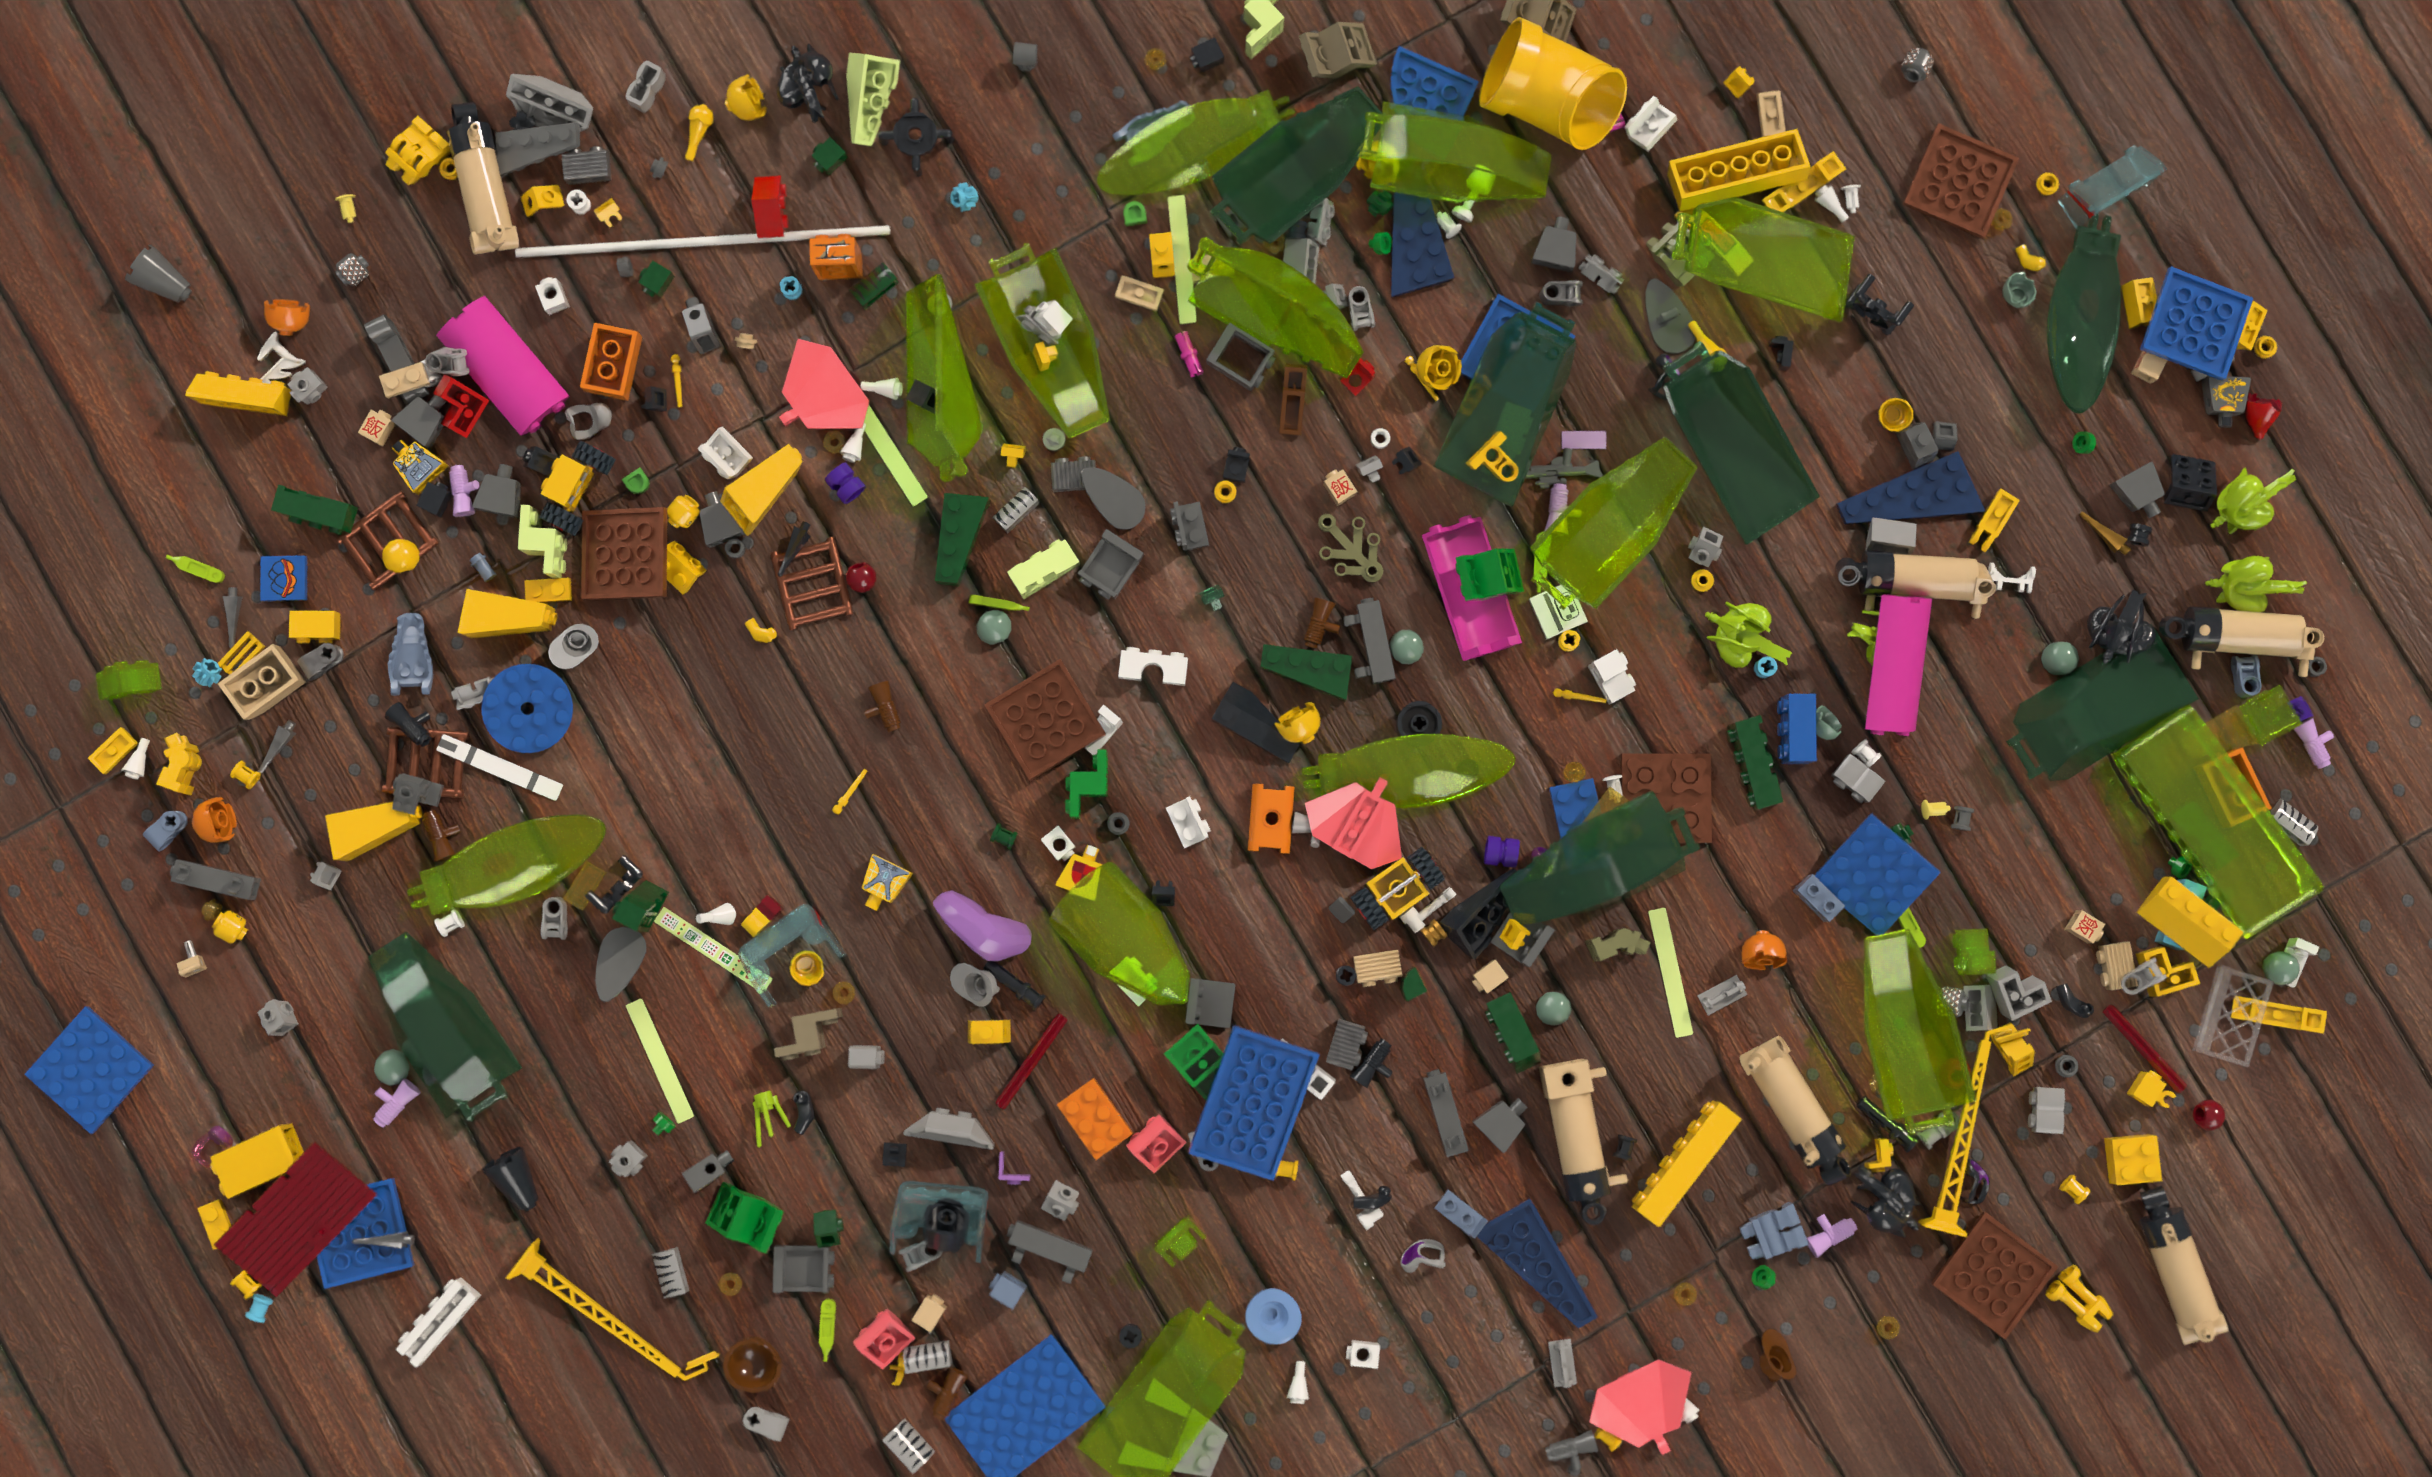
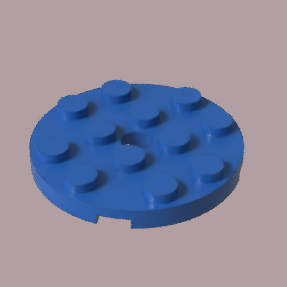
M518 664L504 669L492 679L483 695L482 717L486 729L499 744L512 751L534 753L553 746L564 736L572 720L573 702L567 685L556 673L541 665ZM525 702H530L534 706V711L529 715L521 711V705Z

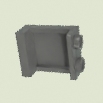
M1106 529L1102 539L1083 568L1077 573L1080 577L1079 581L1089 588L1093 585L1099 589L1098 594L1109 600L1111 597L1115 600L1144 557V553Z
M776 1245L774 1247L773 1293H782L784 1291L828 1293L830 1288L834 1287V1274H831V1265H834L835 1252L831 1251V1246L818 1248V1245Z

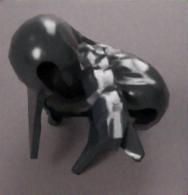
M809 43L807 44V52L802 55L796 46H792L793 62L786 68L780 66L782 74L777 83V96L779 102L789 109L800 107L805 102L812 122L815 124L818 121V117H825L821 110L825 111L826 108L820 105L813 85L819 87L827 85L836 100H839L831 81L833 67L827 57L817 53Z
M2132 590L2126 607L2123 608L2118 619L2114 611L2124 599V594L2119 597L2111 608L2100 606L2090 613L2087 620V629L2092 642L2089 648L2097 644L2106 650L2102 657L2103 664L2110 662L2114 653L2127 656L2126 662L2129 663L2131 656L2146 652L2154 643L2156 638L2155 629L2150 623L2144 621V605L2142 600L2147 595L2146 593L2138 595V591ZM2139 611L2138 620L2136 623L2133 624Z
M1859 1165L1857 1168L1859 1172L1854 1173V1176L1861 1180L1863 1184L1857 1186V1188L1870 1190L1880 1201H1876L1874 1206L1870 1205L1868 1208L1852 1200L1850 1203L1867 1215L1870 1225L1877 1231L1892 1233L1904 1238L1906 1234L1902 1228L1906 1224L1912 1230H1919L1918 1223L1911 1218L1913 1206H1919L1920 1203L1915 1200L1914 1186L1910 1177L1904 1171L1893 1168L1883 1174L1880 1182L1863 1165Z

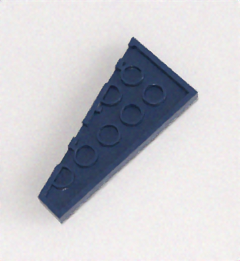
M1416 153L1401 157V168L1394 181L1391 298L1454 280L1453 271Z
M1959 451L1836 504L1845 525L1869 523L1873 517L1898 520L1986 512Z
M1530 1198L1486 1223L1477 1237L1577 1328L1598 1318Z

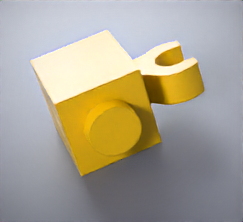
M2151 1070L2149 1072L2140 1071L2127 1092L2129 1096L2149 1107H2153L2155 1102H2157L2161 1107L2169 1108V1105L2164 1102V1097L2168 1095L2171 1098H2175L2173 1092L2163 1091L2166 1084L2161 1081L2162 1077Z

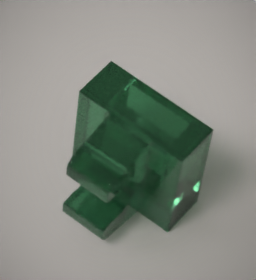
M1219 584L1198 593L1203 604L1210 603L1214 612L1222 609L1219 599L1225 595Z

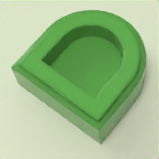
M1132 201L1125 206V226L1147 223L1146 211L1140 202Z
M640 467L622 479L628 490L634 494H643L649 488V479Z

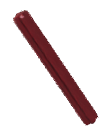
M2108 1005L2103 1010V1014L2175 1092L2180 1093L2187 1087V1084L2114 1005Z
M1060 1013L1056 1015L996 1100L995 1104L998 1107L1005 1109L1066 1024L1068 1019Z

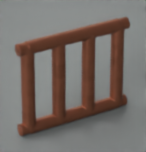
M403 491L393 495L353 524L351 533L342 532V535L336 537V541L340 544L343 543L371 583L369 585L372 590L377 589L398 573L387 570L380 576H377L350 538L359 531H362L382 559L384 546L368 525L379 517L395 540L405 539L386 513L396 504L425 542L418 547L419 558L439 544L438 539L431 537L404 500L405 494Z
M833 536L827 538L825 542L802 547L794 557L795 559L829 550L832 563L783 574L781 577L778 576V572L786 552L778 553V551H773L770 553L790 631L797 629L799 625L842 614L846 616L853 615L837 545ZM834 571L837 584L792 596L789 595L787 583ZM840 593L841 606L795 617L792 604Z
M400 727L387 728V735H390L386 785L382 786V793L393 794L394 792L393 783L396 777L399 736L407 737ZM426 729L430 733L429 736L434 738L431 782L440 784L442 752L436 749L443 734L465 743V740L469 739V732ZM413 741L411 742L409 775L418 777L420 745H416ZM455 758L452 788H443L441 797H464V790H461L463 761Z

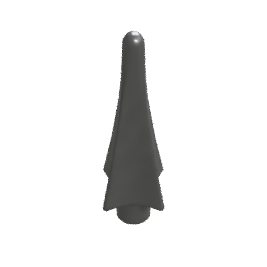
M228 587V596H223L228 625L229 647L231 649L235 645L236 628L243 597H237V588Z
M288 720L285 726L278 725L268 753L258 770L259 773L262 774L276 755L296 735L292 731L296 723Z
M406 1231L378 1237L356 1238L352 1242L354 1244L381 1245L402 1249L407 1247V1244H414L415 1238L414 1235H407Z

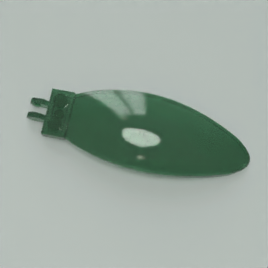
M2095 212L2092 213L2094 215L2089 219L2088 227H2076L2073 250L2066 259L2055 282L2047 317V347L2054 381L2065 405L2074 413L2079 414L2087 411L2096 402L2105 384L2117 345L2121 314L2120 277L2116 259L2121 235L2110 233L2112 217L2108 215L2102 220L2101 230H2097L2099 214Z

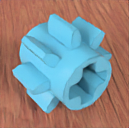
M968 183L958 184V187H953L954 191L951 192V202L955 208L960 207L961 212L971 210V207L976 206L978 193L973 186L968 187Z
M204 658L201 663L196 662L193 667L195 672L192 677L202 686L211 687L213 682L217 684L222 677L219 675L222 668H219L218 663L213 660H206Z

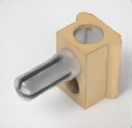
M192 941L184 942L188 959L176 964L180 976L186 978L206 970L207 967L203 957L196 954Z

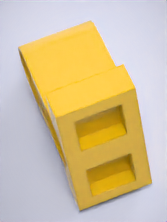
M1497 431L1466 462L1471 470H1476L1483 463L1500 481H1513L1519 472L1517 465L1499 447L1507 439L1501 431ZM1489 449H1493L1496 454L1495 459L1491 462L1486 458V453ZM1505 465L1511 468V474L1507 478L1501 472Z
M2009 1022L2008 1024H2006V1025H2009V1024L2012 1025V1026H2013V1029H2014V1032L2017 1031L2016 1028L2014 1027V1025H2013L2012 1023ZM2010 1029L1990 1034L1993 1043L2008 1063V1070L2013 1077L2033 1066L2035 1051L2030 1044L2027 1045L2022 1037L1998 1043L1994 1038L2011 1033Z

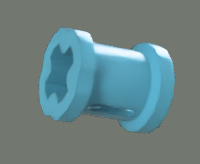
M784 277L781 280L780 290L787 299L796 300L801 296L802 287L795 277ZM787 286H794L795 290H788Z
M1763 657L1754 664V672L1760 678L1772 676L1777 670V663L1771 657ZM1767 663V667L1770 668V670L1764 672V668L1761 667V665Z
M253 1294V1303L249 1312H246L245 1317L264 1323L266 1320L264 1316L273 1300L264 1295Z

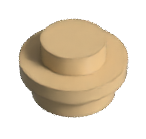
M740 333L739 337H735V341H737L736 347L754 349V344L757 343V340L753 339L752 334Z

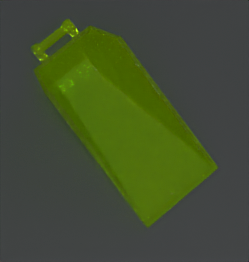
M1737 197L1699 204L1693 210L1692 215L1678 213L1677 239L1671 258L1686 261L1684 270L1726 288L1837 322L1843 321L1854 235ZM1691 224L1687 252H1685L1687 225Z
M935 274L906 292L907 395L915 379L936 389V414L907 400V444L913 445L934 466H940V479L943 482H950L956 476L962 477L966 475L968 469L963 463V458L968 456L979 440L983 425L980 422V413L942 274Z
M1208 1300L1199 1314L1188 1307L1170 1319L1077 1447L1114 1477H1169L1243 1375L1246 1350L1237 1344L1236 1341L1245 1330V1327L1242 1324L1238 1325L1214 1307L1215 1304L1212 1301ZM1210 1314L1233 1332L1232 1335L1228 1337L1207 1321L1205 1317Z

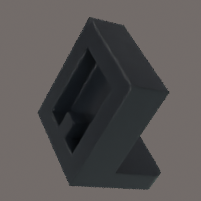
M1775 336L1768 343V347L1781 349L1777 350L1776 363L1779 364L1778 370L1788 371L1791 367L1794 341L1788 340V337Z
M531 446L523 455L522 461H525L523 467L550 477L553 471L551 469L553 462L556 458L560 457L537 446Z
M1233 447V450L1228 449L1223 474L1224 479L1245 483L1250 453H1246V449Z

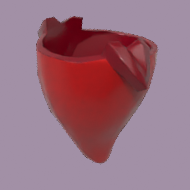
M2248 393L2245 407L2246 419L2254 436L2262 440L2267 430L2278 418L2280 412H2282V402L2280 399L2256 398L2257 393Z

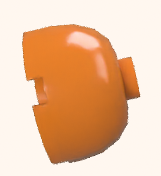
M279 299L273 300V304H269L268 300L264 302V318L271 328L279 330L280 335L291 336L293 331H300L306 326L310 315V305L305 303L304 307L297 306L299 301Z
M222 797L203 801L195 808L192 826L198 836L204 841L210 843L224 842L234 837L232 829L236 828L237 825L236 816L232 806L221 801L224 800Z
M1758 931L1756 935L1749 937L1742 946V963H1744L1746 968L1755 970H1766L1764 965H1773V969L1784 966L1787 963L1785 945L1780 938L1769 934V931Z

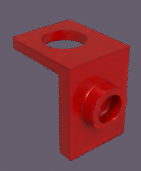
M1359 357L1356 365L1340 382L1356 396L1374 378L1375 368L1369 361H1364ZM1352 375H1359L1362 383L1358 387H1353L1349 383V378Z

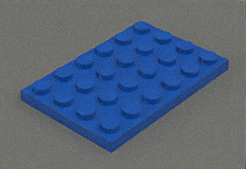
M1234 1025L1190 1144L1189 1154L1274 1181L1319 1058V1053Z
M1050 1334L953 1408L949 1416L945 1418V1421L987 1477H1015L1098 1414L1106 1405L1053 1334Z

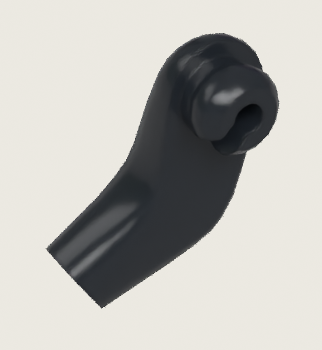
M2067 983L2056 986L2061 1005L2067 1011L2081 1018H2088L2094 1013L2093 1005L2077 999Z
M798 1091L793 1096V1100L798 1108V1119L793 1130L804 1135L814 1119V1109L809 1093Z
M1380 1186L1379 1193L1354 1197L1353 1208L1375 1210L1384 1206L1392 1199L1390 1187Z

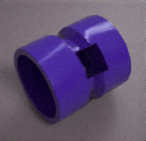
M846 462L832 470L824 479L832 490H837L836 495L844 505L857 498L866 488L859 477L853 476L854 471Z
M1487 836L1484 864L1497 866L1502 862L1505 867L1516 868L1519 855V839L1506 838L1505 841H1502L1501 837Z

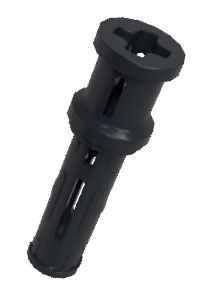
M988 961L983 967V970L992 973L996 980L1014 992L1017 997L1016 999H1022L1031 1006L1032 1011L1035 1012L1045 1000L1046 995L1039 994L1031 988L1030 983H1023L996 961Z
M1867 1096L1862 1097L1857 1103L1856 1107L1888 1132L1889 1138L1896 1140L1902 1145L1905 1152H1909L1919 1141V1136H1914L1904 1128L1905 1125L1903 1123H1897L1869 1100Z

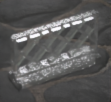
M2224 965L2217 966L2192 1051L2248 1068L2274 981L2234 970ZM2232 974L2240 976L2245 986L2234 991L2230 984ZM2246 979L2253 980V982L2248 983ZM2257 982L2267 985L2265 993L2259 997L2255 996L2250 987ZM2229 988L2231 993L2226 995L2227 989ZM2247 988L2253 1000L2242 1005L2236 993ZM2233 995L2239 1007L2227 1012L2223 1005L2224 999ZM2261 998H2263V999H2262V1003H2261V1005H2260V1003H2259L2258 1000L2261 999ZM2255 1002L2259 1008V1013L2250 1019L2244 1007ZM2241 1009L2247 1021L2235 1026L2229 1014ZM2226 1016L2232 1028L2221 1034L2217 1023L2219 1019ZM2249 1023L2253 1030L2252 1036L2243 1040L2238 1028ZM2215 1030H2216L2218 1036H2216V1037L2213 1038L2214 1033H2215ZM2235 1031L2240 1043L2229 1048L2223 1036ZM2218 1038L2221 1039L2226 1050L2220 1053L2209 1051L2212 1041ZM2243 1045L2247 1052L2245 1060L2235 1059L2231 1050ZM2228 1052L2229 1055H2230V1057L2225 1056V1055H2222V1054Z

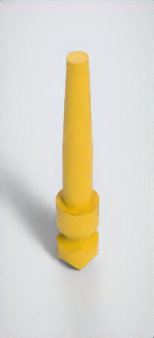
M672 355V373H674L678 407H682L679 355Z
M1411 356L1406 357V364L1410 365V370L1421 381L1414 358ZM1423 384L1433 399L1437 401L1439 398L1434 390Z
M1556 688L1553 692L1555 697L1563 696L1565 699L1573 698L1606 703V699L1574 693L1570 690L1562 691Z
M866 769L861 772L844 796H841L838 800V805L833 807L832 811L835 814L839 815L842 807H845L849 802L848 799L867 773Z

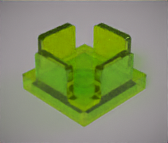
M2281 685L2271 690H2265L2239 706L2243 713V720L2261 746L2303 725Z
M1189 1214L1154 1246V1249L1159 1255H1162L1172 1268L1176 1265V1262L1165 1250L1170 1249L1179 1260H1183L1197 1247V1240L1188 1230L1192 1228L1202 1240L1206 1237V1234Z

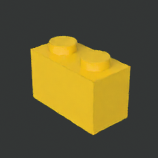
M290 611L289 638L295 639L296 643L309 644L310 640H319V643L332 644L333 640H340V613L336 611Z

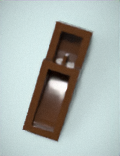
M1285 364L1279 434L1301 435L1308 365Z

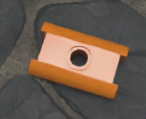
M1252 784L1248 851L1257 852L1259 847L1277 848L1279 853L1290 854L1295 787L1284 786L1283 790L1263 789V784ZM1268 813L1276 815L1277 821L1274 825H1269L1266 822L1265 817Z

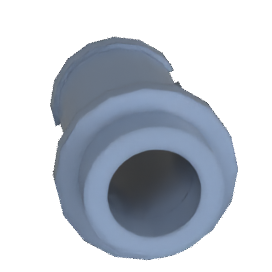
M478 553L470 559V566L475 567L484 579V582H488L497 574L485 560L486 556Z

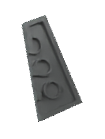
M574 122L496 133V158L501 178L508 176V173L515 170L525 169V166L545 161V158L552 155L557 156L579 147V124Z

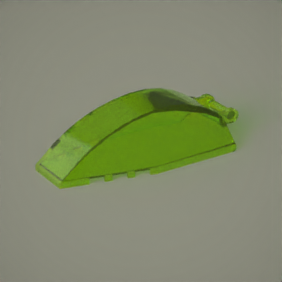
M1385 101L1382 103V114L1374 112L1365 113L1367 123L1363 149L1360 150L1359 157L1376 161L1370 183L1371 188L1453 203L1473 200L1481 202L1490 199H1497L1498 201L1506 198H1545L1552 154L1528 141L1470 117ZM1375 123L1381 124L1377 152L1371 150Z
M1206 237L1199 241V248L1194 258L1190 259L1187 264V269L1200 277L1188 299L1189 303L1227 325L1229 323L1235 325L1269 347L1271 344L1283 348L1282 353L1289 355L1290 352L1303 356L1302 361L1309 363L1310 359L1323 364L1322 369L1348 378L1364 351L1344 315L1317 285L1294 267L1268 254L1246 248L1219 246ZM1205 254L1211 256L1207 266L1202 263Z
M1029 243L1023 244V248L1001 258L988 260L995 277L974 285L1011 366L1070 439L1110 421L1094 331L1057 248L1055 247L1035 258ZM1028 255L1030 261L1002 274L999 273L998 268ZM1056 300L1073 319L1063 330L1061 337L1056 340L1059 343L1057 345H1050L1056 346L1058 351L1057 359L1050 362L1047 370L1040 372L1032 352L1034 345L1039 343L1038 336L1024 329L1021 325L1022 322L1016 317L1025 315L1024 309L1028 305L1037 308L1044 301Z
M1664 437L1614 470L1609 471L1598 480L1590 483L1530 547L1542 566L1531 581L1534 584L1537 582L1561 604L1559 607L1562 610L1575 598L1596 609L1657 544L1661 533L1669 522L1668 520L1676 509L1698 466L1670 440ZM1546 571L1571 594L1568 598L1543 576Z
M1909 929L1864 939V1033L1886 1120L1904 1118L1906 1129L1910 1136L1915 1135L1917 1131L1945 1125L1947 1127L1954 1126L1951 1108L1976 1102V1097L1954 1012L1946 1002L1943 991L1938 987L1930 967L1928 968L1924 961L1922 952ZM1943 1110V1117L1913 1122L1912 1116Z

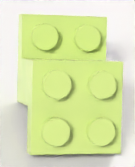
M1246 0L1244 3V21L1253 29L1246 36L1245 54L1250 59L1256 56L1283 31L1284 16L1273 6L1278 0Z
M521 505L518 550L527 555L544 556L543 573L554 579L562 578V573H565L566 570L563 551L567 550V538H564L565 535L556 529L541 528L542 519L539 518L540 512L530 505Z

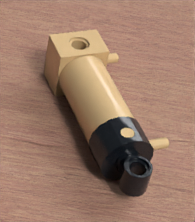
M1583 1058L1540 1066L1539 1072L1544 1097L1549 1100L1567 1201H1579L1581 1205V1218L1588 1224L1597 1225L1605 1217V1211L1601 1206L1600 1198L1611 1194L1610 1186L1628 1182L1626 1174L1612 1177L1608 1175L1607 1166L1604 1164L1590 1093L1594 1091L1592 1079L1606 1076V1069L1602 1067L1590 1070L1588 1060ZM1568 1073L1570 1075V1081L1568 1084L1564 1085L1562 1083V1077L1564 1074ZM1590 1207H1596L1598 1210L1597 1216L1593 1219L1587 1217V1210Z

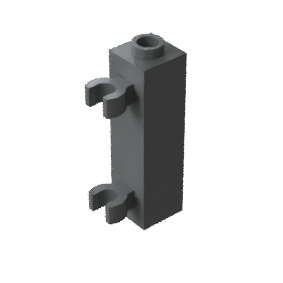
M1373 598L1360 600L1361 604L1356 606L1358 614L1343 618L1345 627L1360 624L1369 665L1356 668L1354 670L1355 678L1371 676L1373 685L1395 680V673L1379 600L1374 601Z
M176 859V862L173 863L170 869L172 882L247 900H256L261 878L186 860Z
M1439 1069L1427 1072V1077H1424L1423 1081L1445 1156L1450 1157L1469 1151L1446 1072L1440 1073Z
M1017 1220L1016 1225L1011 1223L1007 1233V1237H1010L1009 1244L1017 1246L1011 1261L1020 1264L1024 1252L1027 1250L1067 1266L1062 1281L1069 1284L1072 1281L1075 1270L1085 1272L1093 1251L1089 1247Z

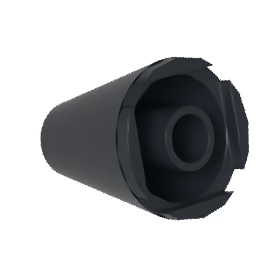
M519 1146L501 1154V1157L496 1161L493 1159L482 1168L484 1174L518 1210L527 1212L536 1206L535 1202L538 1200V1195L523 1147Z

